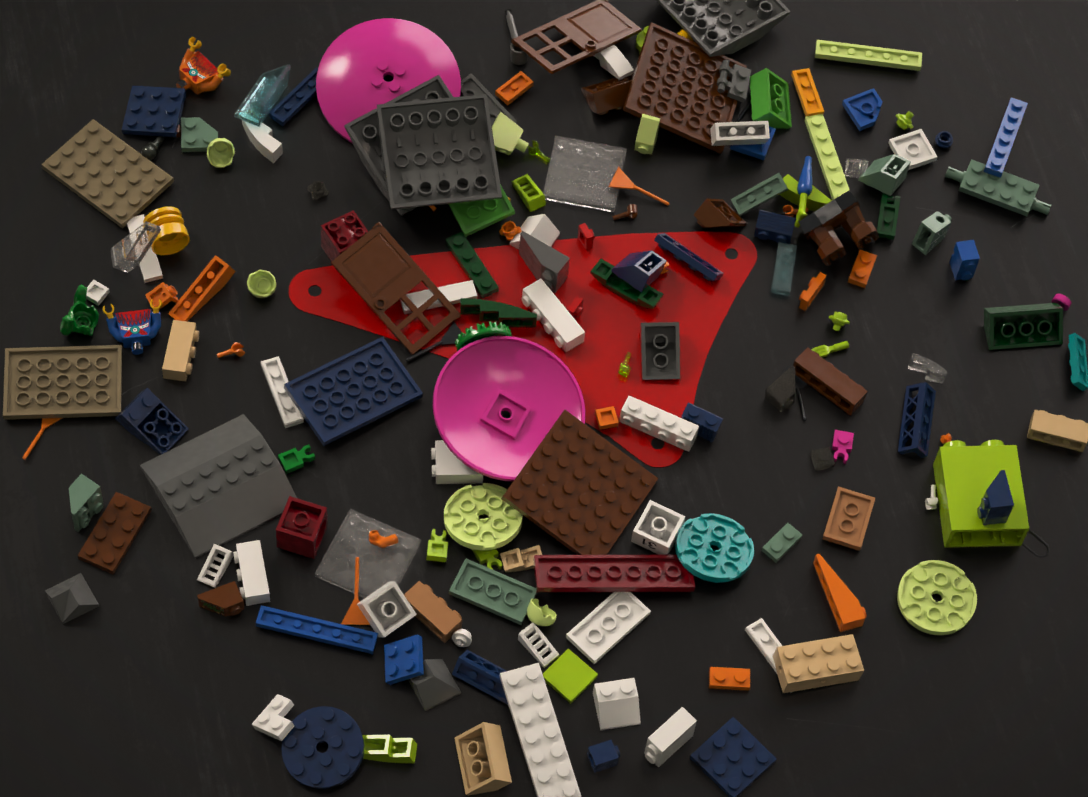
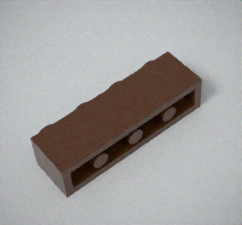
M807 347L794 360L791 372L850 416L864 402L868 391L850 379L848 375L835 368L832 363L820 357L817 352Z

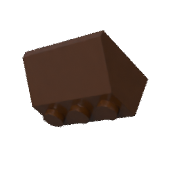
M634 74L621 80L612 78L581 88L591 111L598 115H604L614 108L615 110L623 109Z

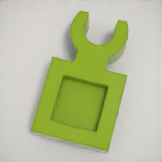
M435 529L432 530L431 540H428L426 560L446 562L448 542H445V530H443L441 536L435 534Z
M496 549L472 550L481 565L487 563V567L492 570V565L498 566L499 570L502 569V562L496 558L498 557Z

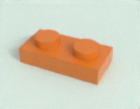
M520 71L495 90V95L508 106L530 89L534 81Z
M859 250L848 283L865 288L877 255Z
M820 272L817 277H813L810 280L808 290H803L799 297V300H801L800 309L807 310L824 286L827 275Z
M710 667L709 689L749 691L750 669Z

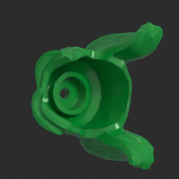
M82 284L76 290L73 306L61 322L60 332L64 336H68L72 332L93 335L94 328L97 326L99 313L93 305L89 307L85 304L88 288Z

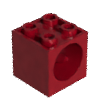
M353 210L321 225V247L330 260L333 261L363 237L368 230Z
M289 496L276 528L277 548L315 559L328 526L327 507Z

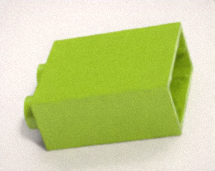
M959 440L945 443L943 447L939 448L933 463L944 548L1021 546L1029 530L1017 445H1004L1001 440H988L983 442L981 446H966L965 442ZM1001 470H1005L1014 503L1013 509L1006 523L983 525L982 519L978 517L977 508L980 506L981 499Z

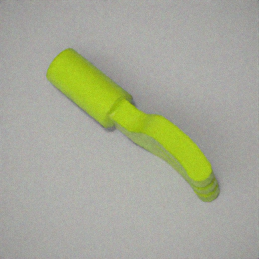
M844 341L829 347L821 345L811 350L817 352L823 358L831 352L849 348V343Z

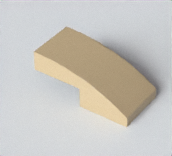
M540 545L521 551L519 548L500 553L505 572L533 569L534 555H543Z

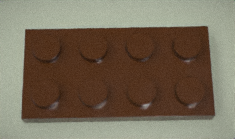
M115 492L79 552L78 559L114 575L152 511L151 507Z

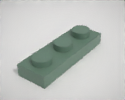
M777 173L732 198L731 201L739 216H742L787 191L788 188L780 173Z

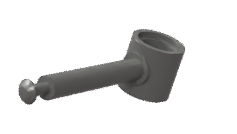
M506 9L508 27L511 38L514 39L518 37L513 15L510 14L511 9ZM511 43V62L515 65L525 64L528 61V54Z

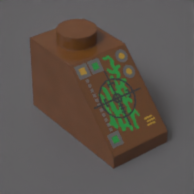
M235 581L197 595L199 607L225 617L237 615L244 610V601Z

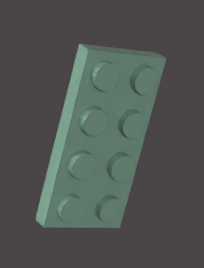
M467 558L464 560L449 590L450 595L519 625H522L527 615L530 600L535 599L538 593L536 588Z

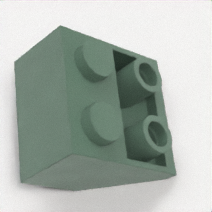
M896 154L874 160L859 177L858 181L891 196L905 180L911 161Z
M82 473L69 487L71 514L74 528L77 532L85 528L95 513L98 514L103 508L100 486Z

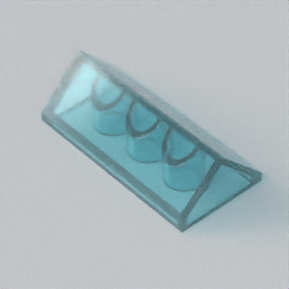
M290 64L262 73L234 116L260 127L288 86L291 70Z

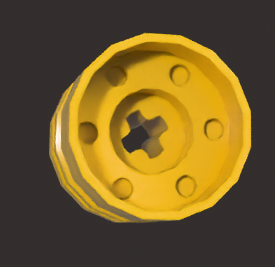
M162 207L153 210L145 216L143 225L149 238L151 249L155 254H175L183 250L190 242L181 211L178 208Z

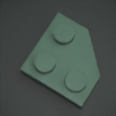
M200 117L181 118L182 152H207L209 143L218 138V132Z

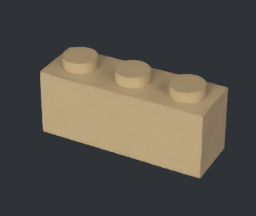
M173 320L162 367L164 379L186 381L187 375H191L192 363L190 362L191 358H195L196 347H194V344L198 342L200 333L196 328V323Z
M1034 410L1030 419L1027 438L1083 452L1088 442V423L1083 420L1066 418L1063 415L1050 414L1044 410Z

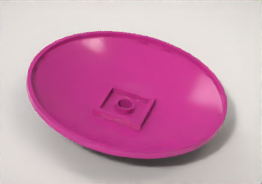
M382 18L355 25L332 42L319 64L316 92L320 109L327 122L341 137L352 143L344 125L376 109L377 105L385 104L437 75L441 77L453 97H460L461 77L453 53L435 33L411 21ZM386 75H391L394 79L387 82L383 78Z
M494 336L469 343L453 354L446 362L434 387V419L439 434L446 446L466 466L484 476L497 480L514 481L564 410H567L585 424L583 395L577 380L560 358L545 347L518 337ZM501 411H508L510 418H504L501 415Z

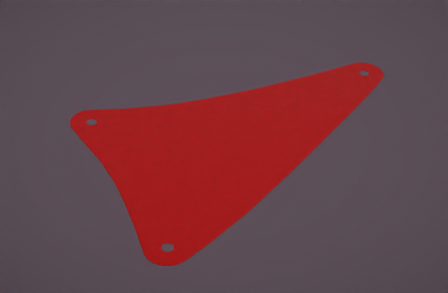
M704 231L665 232V234L723 272L719 280L709 281L703 277L701 272L690 269L688 263L673 257L672 252L661 249L658 243L654 241L657 234L661 233L597 236L593 240V248L588 250L584 248L579 238L556 240L552 248L569 257L570 261L568 278L554 295L566 309L576 296L583 299L582 307L584 310L580 317H576L575 320L585 331L584 342L565 352L562 347L559 348L556 345L553 336L545 331L540 320L536 322V327H509L512 337L526 339L545 347L560 358L577 380L583 395L585 423L609 436L649 466L666 467L674 464L682 456L684 450L665 441L662 449L653 448L651 441L656 437L619 422L621 409L628 396L680 418L688 402L694 405L697 386L709 350L735 297L757 261L755 245L750 239L739 233ZM511 245L475 248L474 251L499 287L498 292L483 299L476 290L477 299L501 302L532 312L521 300L523 288L534 283L537 279L520 256L519 249ZM735 249L738 252L737 258L728 259L725 255L726 250ZM650 250L660 255L669 263V266L665 267L668 272L660 274L649 285L664 294L654 309L636 305L618 296L601 284L590 273L600 259L616 266L630 253ZM451 251L410 255L412 260L436 287L470 281ZM333 265L304 270L292 279L289 285V297L298 309L399 341ZM421 281L408 293L423 291L428 288ZM317 285L322 290L321 294L311 296L308 292L309 288ZM400 299L384 312L396 326L412 314H404ZM460 303L452 304L460 312ZM444 306L427 309L422 312L433 326H436L450 314ZM462 314L459 319L454 321L464 334H466L465 329L470 328V326H472V329L477 330V323L480 325L484 323L486 328L489 326V321H479V314ZM417 317L401 330L412 345L429 332ZM453 322L420 349L424 350L439 342ZM679 322L680 379L642 380L641 323ZM440 345L428 352L450 359L457 352L456 345ZM614 406L619 422L618 426L600 430L595 410Z

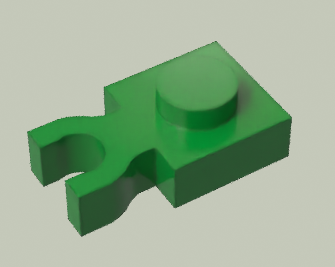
M309 444L300 451L293 448L278 455V460L286 474L304 467V461L311 462L315 460L314 453L310 455L305 454L311 451Z

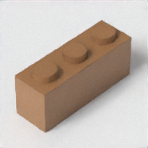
M418 581L404 594L417 614L415 617L444 643L452 637L454 632L462 628L461 615L456 610L452 611L446 601L441 597L438 598L427 584L424 585Z

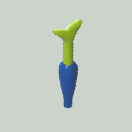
M810 156L805 157L797 187L798 194L800 195L799 209L794 224L797 228L800 226L799 221L808 216L806 213L807 196L812 192V157Z

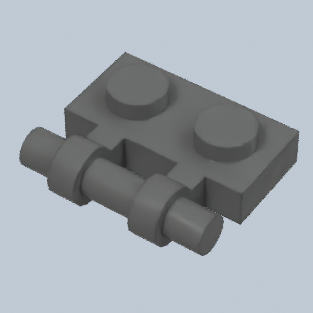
M723 60L719 69L720 78L717 80V91L724 93L725 90H728L727 97L744 102L747 97L751 70L737 64L731 69L729 66L730 61Z

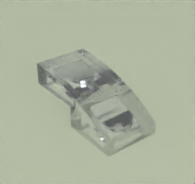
M912 353L908 369L926 373L925 380L944 383L947 371L943 367L926 357Z

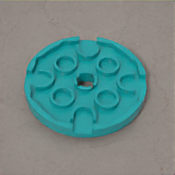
M709 513L701 514L700 517L694 519L690 518L681 526L676 537L675 550L679 561L690 573L703 580L718 583L735 580L749 569L754 556V545L752 539L745 533V528L738 522L723 515ZM715 545L719 548V550H715V552H713V549L710 546Z

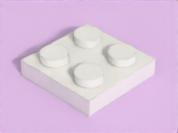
M922 129L889 139L888 144L893 153L911 161L908 170L937 160V155Z

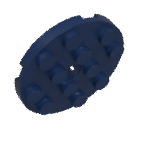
M321 706L302 712L292 721L294 724L293 729L282 740V758L289 773L299 783L313 789H328L345 783L356 773L362 762L365 746L361 730L350 715L338 708ZM321 743L328 744V750L324 753L318 752V745Z

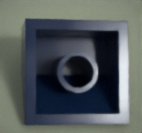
M1001 470L981 499L980 506L977 508L978 517L982 519L983 525L1006 523L1013 509L1014 503L1005 470Z

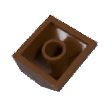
M706 198L694 213V216L698 219V224L704 228L747 225L723 199Z

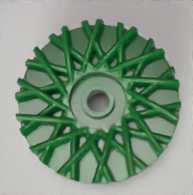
M489 321L487 328L484 323L481 325L477 323V330L472 329V326H470V328L465 329L466 334L462 332L458 334L455 345L458 351L479 339L494 336L512 337L509 326L506 327L501 322L497 326L496 322L491 323Z

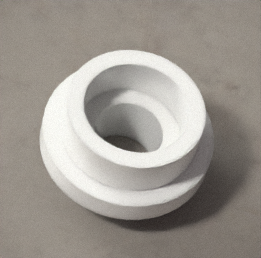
M458 629L453 633L452 640L459 647H468L472 642V635L465 629Z

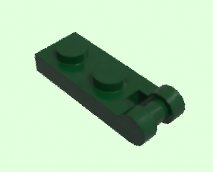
M882 193L877 232L880 238L894 240L901 196L895 195L893 197Z

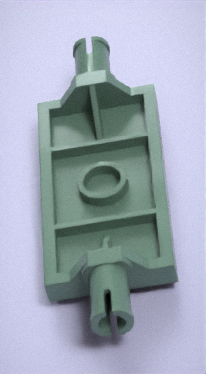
M972 159L967 171L962 172L950 166L947 169L945 177L960 182L961 185L958 191L1024 216H1028L1029 211H1032V209L1046 215L1049 213L1051 204L1039 201L1035 197L1040 186L1039 184L1004 171L1001 178L985 173L986 165Z

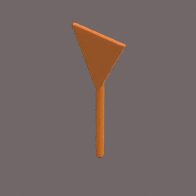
M618 166L609 188L635 189L667 206L669 205V202L634 185Z
M42 418V427L22 458L24 460L28 457L44 430L62 418Z
M359 557L355 558L354 600L341 623L342 625H370L357 605L360 602L358 599Z

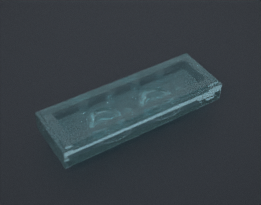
M778 243L771 292L790 295L797 245Z

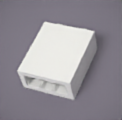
M443 440L435 441V448H431V460H435V465H432V477H436V484L483 483L482 474L462 463L449 450Z
M681 707L648 737L644 752L646 759L651 764H656L660 767L693 737L697 720Z

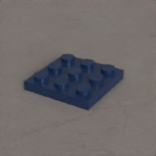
M132 86L123 121L122 133L128 135L176 137L186 97L185 88Z
M734 717L690 755V759L729 797H738L777 760Z

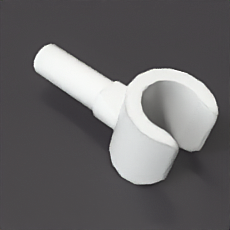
M931 485V498L925 499L927 510L936 509V504L938 503L936 485Z

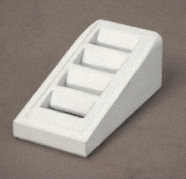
M214 544L197 580L216 588L234 556L233 552ZM218 553H219V554H221V555H223V556H225V557H224V559H221V558L216 557V556H217ZM214 560L220 562L221 565L213 564ZM212 567L218 570L217 574L209 571V568ZM208 574L215 578L212 581L206 578L205 575Z
M531 623L518 634V641L544 668L559 657V653L534 623ZM535 640H539V642H537L535 645L531 644ZM544 645L545 648L538 652L537 649ZM549 651L550 654L543 659L542 656Z

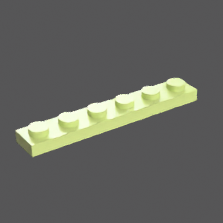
M825 40L816 41L815 58L915 71L921 70V52Z
M823 113L805 116V123L833 201L850 190Z

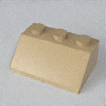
M483 722L454 738L466 795L497 791L512 783L500 725Z

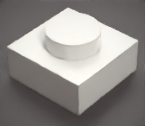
M93 280L87 287L86 299L99 306L110 293L109 288Z

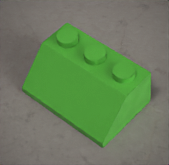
M767 68L750 76L752 120L768 121L769 126L773 128H791L788 82Z

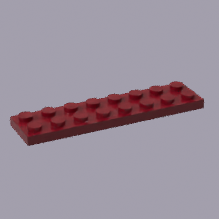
M534 555L533 559L536 592H694L695 590L694 575L681 564L677 555Z

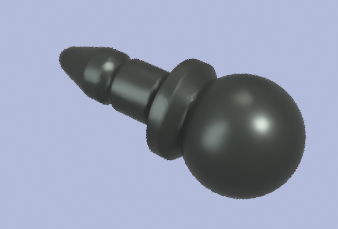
M159 136L153 143H148L141 151L142 156L149 160L154 159L164 137Z

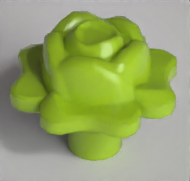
M910 111L906 114H896L897 125L903 130L913 128L911 118L914 114Z
M834 312V315L829 316V319L834 323L833 330L840 331L841 326L850 323L847 320V315L842 312Z

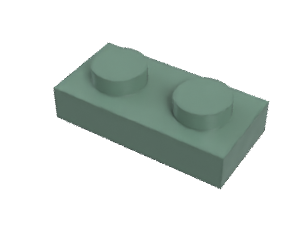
M787 523L762 547L761 551L777 563L802 538V534Z

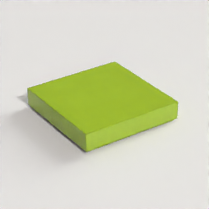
M568 648L543 673V677L549 686L571 704L598 677V674Z

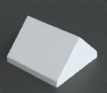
M545 214L527 217L520 227L521 232H526L552 247L560 235L559 230ZM520 233L516 234L510 242V245L519 249Z

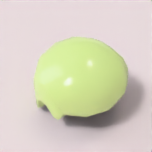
M216 138L209 143L207 158L211 165L216 168H224L232 163L235 148L231 141L226 138Z
M258 270L249 275L247 286L253 296L267 298L276 290L277 283L275 277L269 271Z
M538 599L530 600L527 609L529 620L537 626L552 625L557 618V614L549 609L547 604L539 606Z

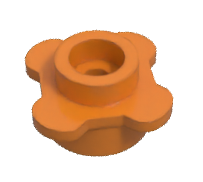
M508 221L502 225L499 233L504 235L507 240H512L516 234L521 232V228L517 227L514 222Z

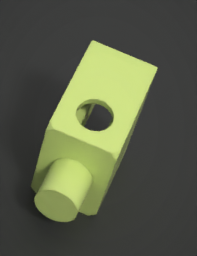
M501 112L492 125L495 151L510 155L514 148L524 153L529 144L520 139L524 130Z

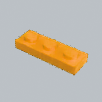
M810 69L792 71L791 76L805 116L822 113L824 115V109Z

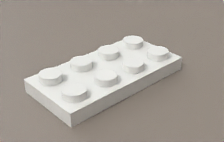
M613 592L566 634V638L595 664L649 616L651 610L631 592Z

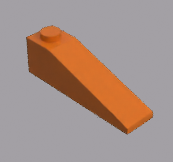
M215 255L168 314L175 320L187 322L226 285L236 271Z
M816 554L813 564L840 632L863 626L867 617L865 608L861 607L859 600L820 554Z

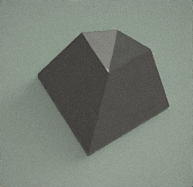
M81 573L45 590L47 597L63 624L99 607V603Z
M443 659L424 660V675L407 679L425 711L461 694Z

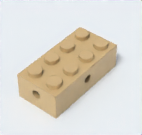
M853 634L780 646L776 648L772 656L783 693L858 681L864 672Z

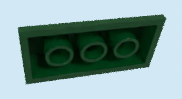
M1058 303L984 308V329L989 349L1063 344V307Z

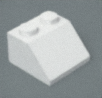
M634 678L594 684L593 697L600 730L641 724L639 698Z

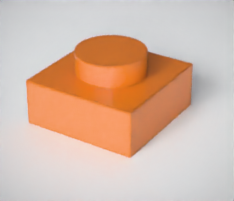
M614 406L595 410L600 430L618 426L619 422Z

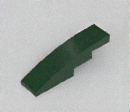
M461 298L460 313L479 314V321H498V325L501 322L506 327H536L537 314L522 308L482 299Z

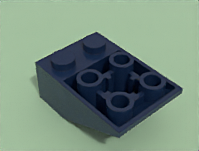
M148 388L140 392L115 418L129 433L160 455L167 452L189 429Z

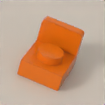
M164 282L145 295L149 303L153 299L154 307L159 306V299L162 301L161 308L171 301L174 303L179 301L176 296L178 294L176 289Z

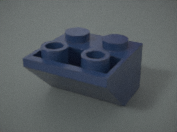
M652 250L630 253L613 267L611 271L632 285L633 288L642 292L647 285H650L659 277L667 260Z

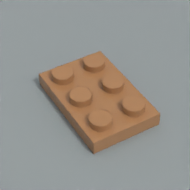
M838 487L823 540L860 551L875 497Z

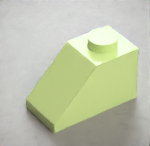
M642 114L634 150L642 154L652 155L658 137L660 118Z

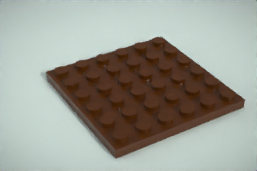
M651 22L645 36L623 111L639 118L642 117V114L660 118L659 127L721 154L725 145L712 146L710 128L714 123L732 122L737 100L727 97L728 90H725L724 93L717 91V80L720 78L719 69L723 60L730 61L729 66L731 69L735 64L745 68L747 66L724 55L709 57L696 42Z
M564 410L501 499L576 555H607L658 478L567 410Z

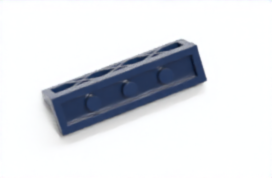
M927 382L906 386L898 446L900 454L915 452L920 458L928 457L936 391ZM919 390L918 394L912 399V391ZM914 405H916V410L910 416V410L914 407ZM914 421V427L908 432V426ZM912 438V445L905 447V443Z
M466 650L458 658L452 675L508 705L499 676L500 673L506 672V670Z

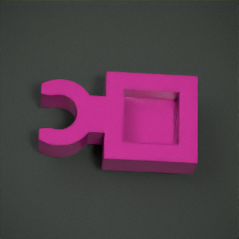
M840 430L834 431L832 450L836 452L833 456V462H836L837 457L840 456L844 459L843 464L847 463L848 453H851L854 433Z

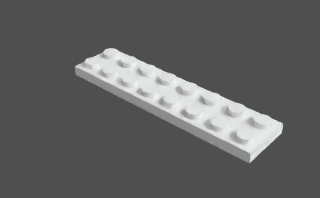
M539 663L500 673L501 683L537 797H581Z

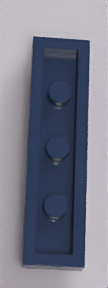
M317 67L269 112L270 118L284 126L317 94Z
M657 234L654 241L658 243L661 249L672 252L673 257L688 263L690 269L701 272L705 279L716 281L722 277L723 272L667 234Z

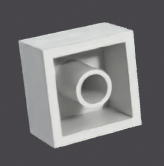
M650 500L633 530L631 542L659 555H668L676 541L678 531L684 524L685 516Z
M395 581L387 582L357 603L373 630L378 633V637H386L417 615Z

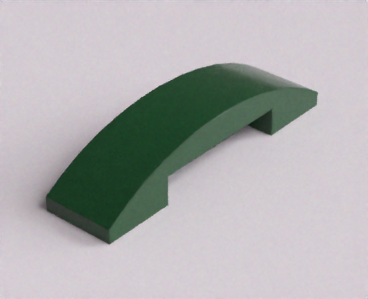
M600 259L590 273L601 284L618 296L636 305L654 309L664 295L649 285L642 292L633 288L632 285L611 271L615 266L603 259Z

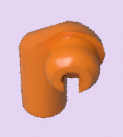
M372 530L369 533L370 543L377 547L386 548L398 543L396 534L383 537L377 530Z

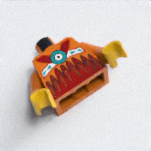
M191 37L188 41L191 47L187 49L179 67L181 81L176 83V87L185 88V90L190 88L195 94L214 91L223 81L224 76H230L231 71L225 64H220L216 68L199 51L195 52V49H199L202 43L198 40L194 45L196 38Z

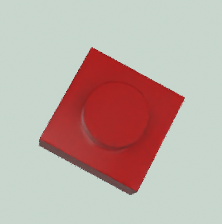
M586 223L579 225L578 238L586 250L593 248L595 236L592 229H589Z
M578 296L575 297L567 308L574 319L576 317L579 318L584 310L582 307L583 299Z

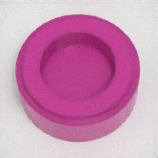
M1056 294L1052 299V303H1058L1063 307V311H1067L1072 304L1071 300L1063 294Z

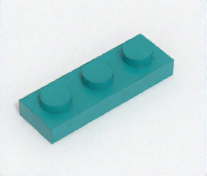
M1073 333L1069 335L1068 343L1070 350L1069 363L1072 372L1071 382L1080 390L1085 391L1088 389L1085 339Z

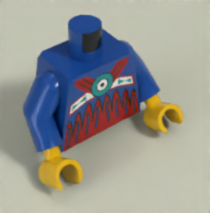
M153 299L150 301L153 312H151V309L119 312L113 316L114 306L110 304L112 308L110 313H107L105 306H103V313L108 317L106 321L109 333L117 342H122L124 348H131L132 353L135 355L143 353V346L150 345L151 339L156 337L161 328V312H159V308L162 306V301L160 299L158 307L153 306Z

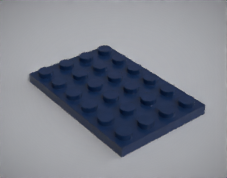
M383 337L284 384L285 391L323 446L423 397L422 391Z

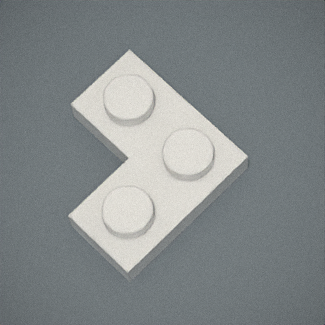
M277 694L252 723V726L255 730L282 741L294 727L292 721L284 718L294 706L293 702Z

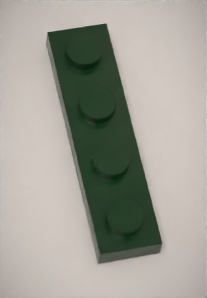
M462 232L445 240L446 245L469 280H473L475 289L482 299L499 291L498 285Z

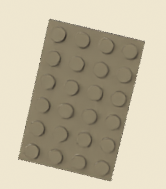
M94 119L41 164L43 170L122 229L130 219L142 212L174 182L172 176L142 156V154Z
M122 345L5 348L4 419L118 416L122 412Z

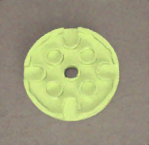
M483 483V485L479 486L467 485L462 487L448 499L444 508V524L448 534L460 545L472 550H492L508 544L517 536L522 526L523 515L501 499L507 491L506 488L491 483ZM485 514L488 518L479 519L478 516Z
M928 560L920 562L918 565L907 570L903 575L897 591V601L901 613L912 626L928 634L948 635L961 630L971 620L977 605V594L973 582H970L965 576V572L959 567L945 561ZM939 594L942 600L936 602L932 595Z

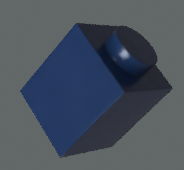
M612 740L588 747L587 756L594 773L617 766L620 751L617 745H613Z

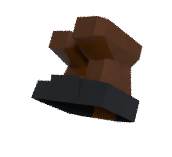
M850 191L845 192L799 221L807 240L812 239L819 247L817 252L826 266L831 265L830 258L832 261L839 258L838 253L841 258L847 254L844 246L835 234L834 230L841 226L844 228L858 250L864 248L862 242L867 245L872 241L871 237L874 241L879 238L873 223L865 222L860 211V204Z

